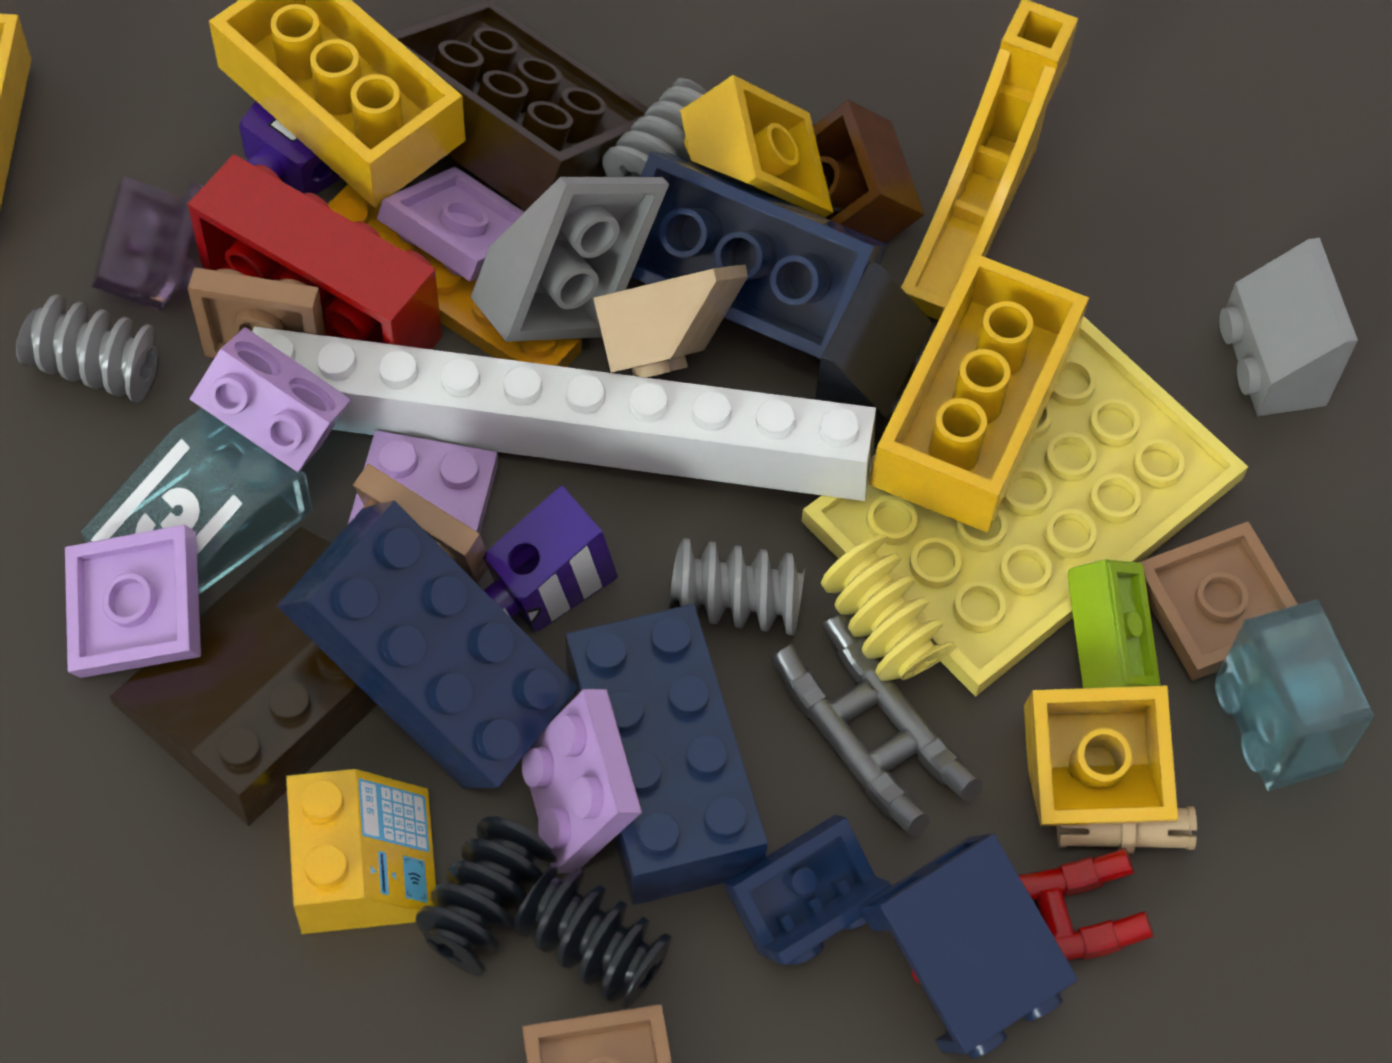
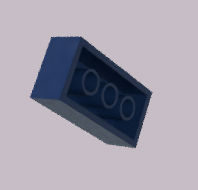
M650 152L641 177H663L669 183V186L631 277L643 283L652 284L713 268L745 264L748 278L724 318L821 359L869 262L880 265L888 244L674 154Z
M395 500L362 508L277 605L462 788H498L578 688L547 654Z
M691 604L566 633L567 671L569 678L578 686L574 696L576 697L583 689H607L642 812L614 838L632 905L724 883L765 858L768 842L695 605Z

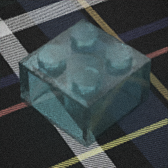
M1318 599L1244 620L1215 681L1216 694L1221 707L1227 714L1233 713L1242 733L1241 746L1244 758L1252 771H1259L1268 791L1339 771L1374 718L1368 701Z

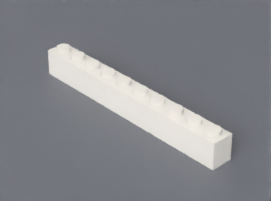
M255 326L252 331L352 399L332 430L374 435L375 430L495 452L865 501L874 449L875 407Z

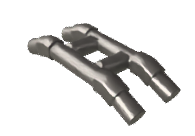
M838 613L823 622L822 625L838 649L837 654L846 669L858 683L850 690L830 702L828 700L829 696L820 686L812 671H808L792 643L772 654L770 658L785 681L786 685L784 686L795 704L806 718L809 717L863 785L866 789L865 793L874 805L890 820L897 822L909 835L917 836L927 828L930 818L909 798L908 792L895 781L888 772L889 770L917 753L919 755L918 759L928 772L941 784L949 786L965 801H969L979 794L982 789V781L961 762V758L948 747L941 737L936 736L892 680L881 681L875 670L880 661L877 658L867 659L861 650L865 639L863 637H854L848 629L849 617ZM877 703L899 730V733L869 752L847 722Z

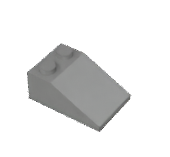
M560 177L489 247L471 299L506 342L602 337L593 298L626 290L669 183L663 177Z

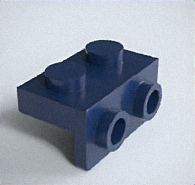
M837 814L723 883L758 953L781 965H796L806 962L818 955L824 948L823 941L844 928L854 929L867 924L868 922L859 906L892 886L889 881L875 876L847 818Z

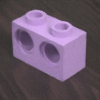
M246 327L219 350L190 397L191 401L296 472H299L320 449L352 400Z

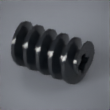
M485 817L478 823L476 834L479 839H470L465 842L461 852L464 861L452 863L446 873L449 883H440L431 892V900L434 906H424L416 914V923L421 933L425 936L427 944L453 965L477 976H482L486 969L474 954L476 948L491 953H497L501 948L500 942L491 934L489 928L493 925L508 931L513 930L514 919L504 909L505 904L509 903L520 907L527 896L519 886L521 880L535 885L543 876V873L533 863L535 859L547 863H556V856L552 849L539 836L525 826L500 817Z
M552 867L543 874L524 899L513 922L514 930L522 936H528L536 932L535 944L538 949L548 953L558 948V964L570 969L581 963L579 977L582 982L592 985L603 979L601 987L602 997L608 1001H615L626 994L623 1007H628L641 995L659 971L668 952L672 936L664 933L650 945L647 944L644 938L650 923L649 919L642 917L630 927H624L622 922L628 907L627 903L619 901L608 911L604 912L600 909L606 891L604 886L601 884L597 885L586 895L582 896L578 891L585 872L575 869L561 880L557 877L558 867Z

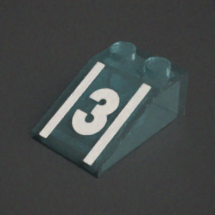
M201 408L170 431L81 531V534L88 543L185 524L196 532L198 594H201L313 510L306 474L302 470L296 472Z

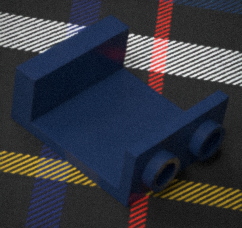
M994 833L967 838L859 906L872 931H891L948 1032L935 1040L942 1052L965 1055L968 1053L971 1058H976L992 1051L1007 1039V1035L1004 1032L1005 1028L1023 1016L1027 1021H1032L1048 1014L1063 1002L1059 993L1078 981L1077 976Z

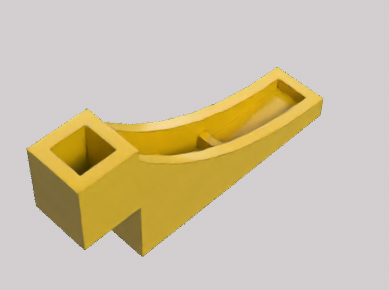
M1021 0L1001 41L989 80L947 187L901 287L925 315L939 320L972 252L986 257L1037 149L1046 108L1067 65L1079 18L1029 0Z

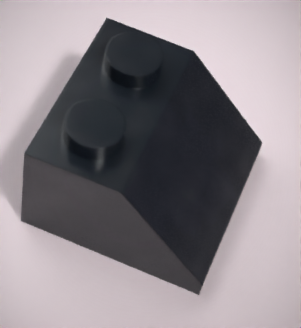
M869 262L821 357L815 400L875 407L874 448L876 449L929 342L932 328L930 319L881 265Z

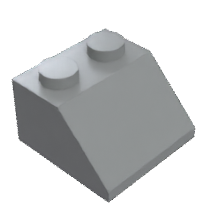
M1320 238L1307 239L1235 282L1226 308H1222L1219 317L1223 340L1226 344H1232L1238 360L1237 379L1239 387L1244 395H1250L1257 417L1327 406L1358 341Z

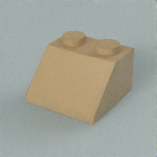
M746 265L713 268L594 297L611 373L631 368L633 376L646 378L687 368L685 355L705 350L748 278Z

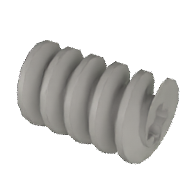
M679 77L673 83V87L668 88L662 94L659 102L653 103L645 112V116L640 117L633 124L631 130L625 132L616 142V146L611 147L604 154L603 168L607 177H641L650 152L671 153L693 162L690 160V156L685 148V132L680 110L707 93V91L694 81Z
M58 294L52 295L43 308L34 309L28 314L16 340V356L19 363L27 367L37 365L39 370L48 374L59 372L61 377L72 382L82 380L84 385L95 390L105 387L107 393L116 397L127 395L129 400L135 403L144 401L152 387L158 367V349L155 346L156 329L152 325L145 324L142 326L135 338H133L134 326L130 318L123 316L118 319L112 330H110L111 315L108 311L100 309L94 313L88 323L89 310L85 303L79 301L74 303L66 314V299Z
M683 538L676 553L668 610L672 609L675 601L680 602V607L694 604L696 612L701 604L706 607L709 623L717 625L726 608H731L734 626L742 629L751 613L757 612L760 630L763 632H769L777 616L780 615L783 617L786 634L794 636L797 630L805 568L802 573H798L793 553L786 552L778 567L771 569L766 549H760L751 566L745 564L742 547L738 545L733 546L725 562H720L716 542L710 541L700 558H694L690 539Z

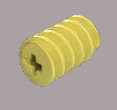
M879 535L856 545L843 554L824 574L821 585L827 593L841 592L834 604L840 615L855 614L848 625L854 637L870 635L861 649L867 659L884 657L875 670L881 681L899 678L906 680L937 664L957 647L954 641L933 645L931 639L943 624L940 619L924 623L919 622L917 617L927 607L929 601L926 597L909 601L905 600L903 595L916 581L912 574L892 579L890 573L902 558L898 553L879 557L876 552L888 539L887 535Z

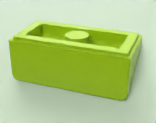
M1104 559L1070 568L1067 577L1083 688L1161 686L1142 563Z

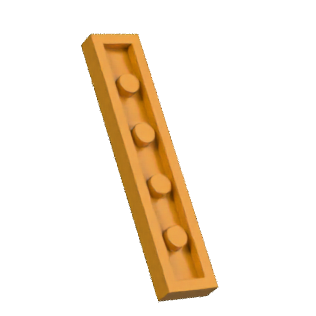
M349 184L328 203L331 210L352 222L362 221L370 225L378 232L382 239L401 250H413L422 255L436 271L440 322L491 357L568 367L582 352V338L506 342L471 299L477 279L470 282L464 277L451 273L442 262L418 246L411 245L402 240L397 232L377 220L381 205L376 208L373 207Z

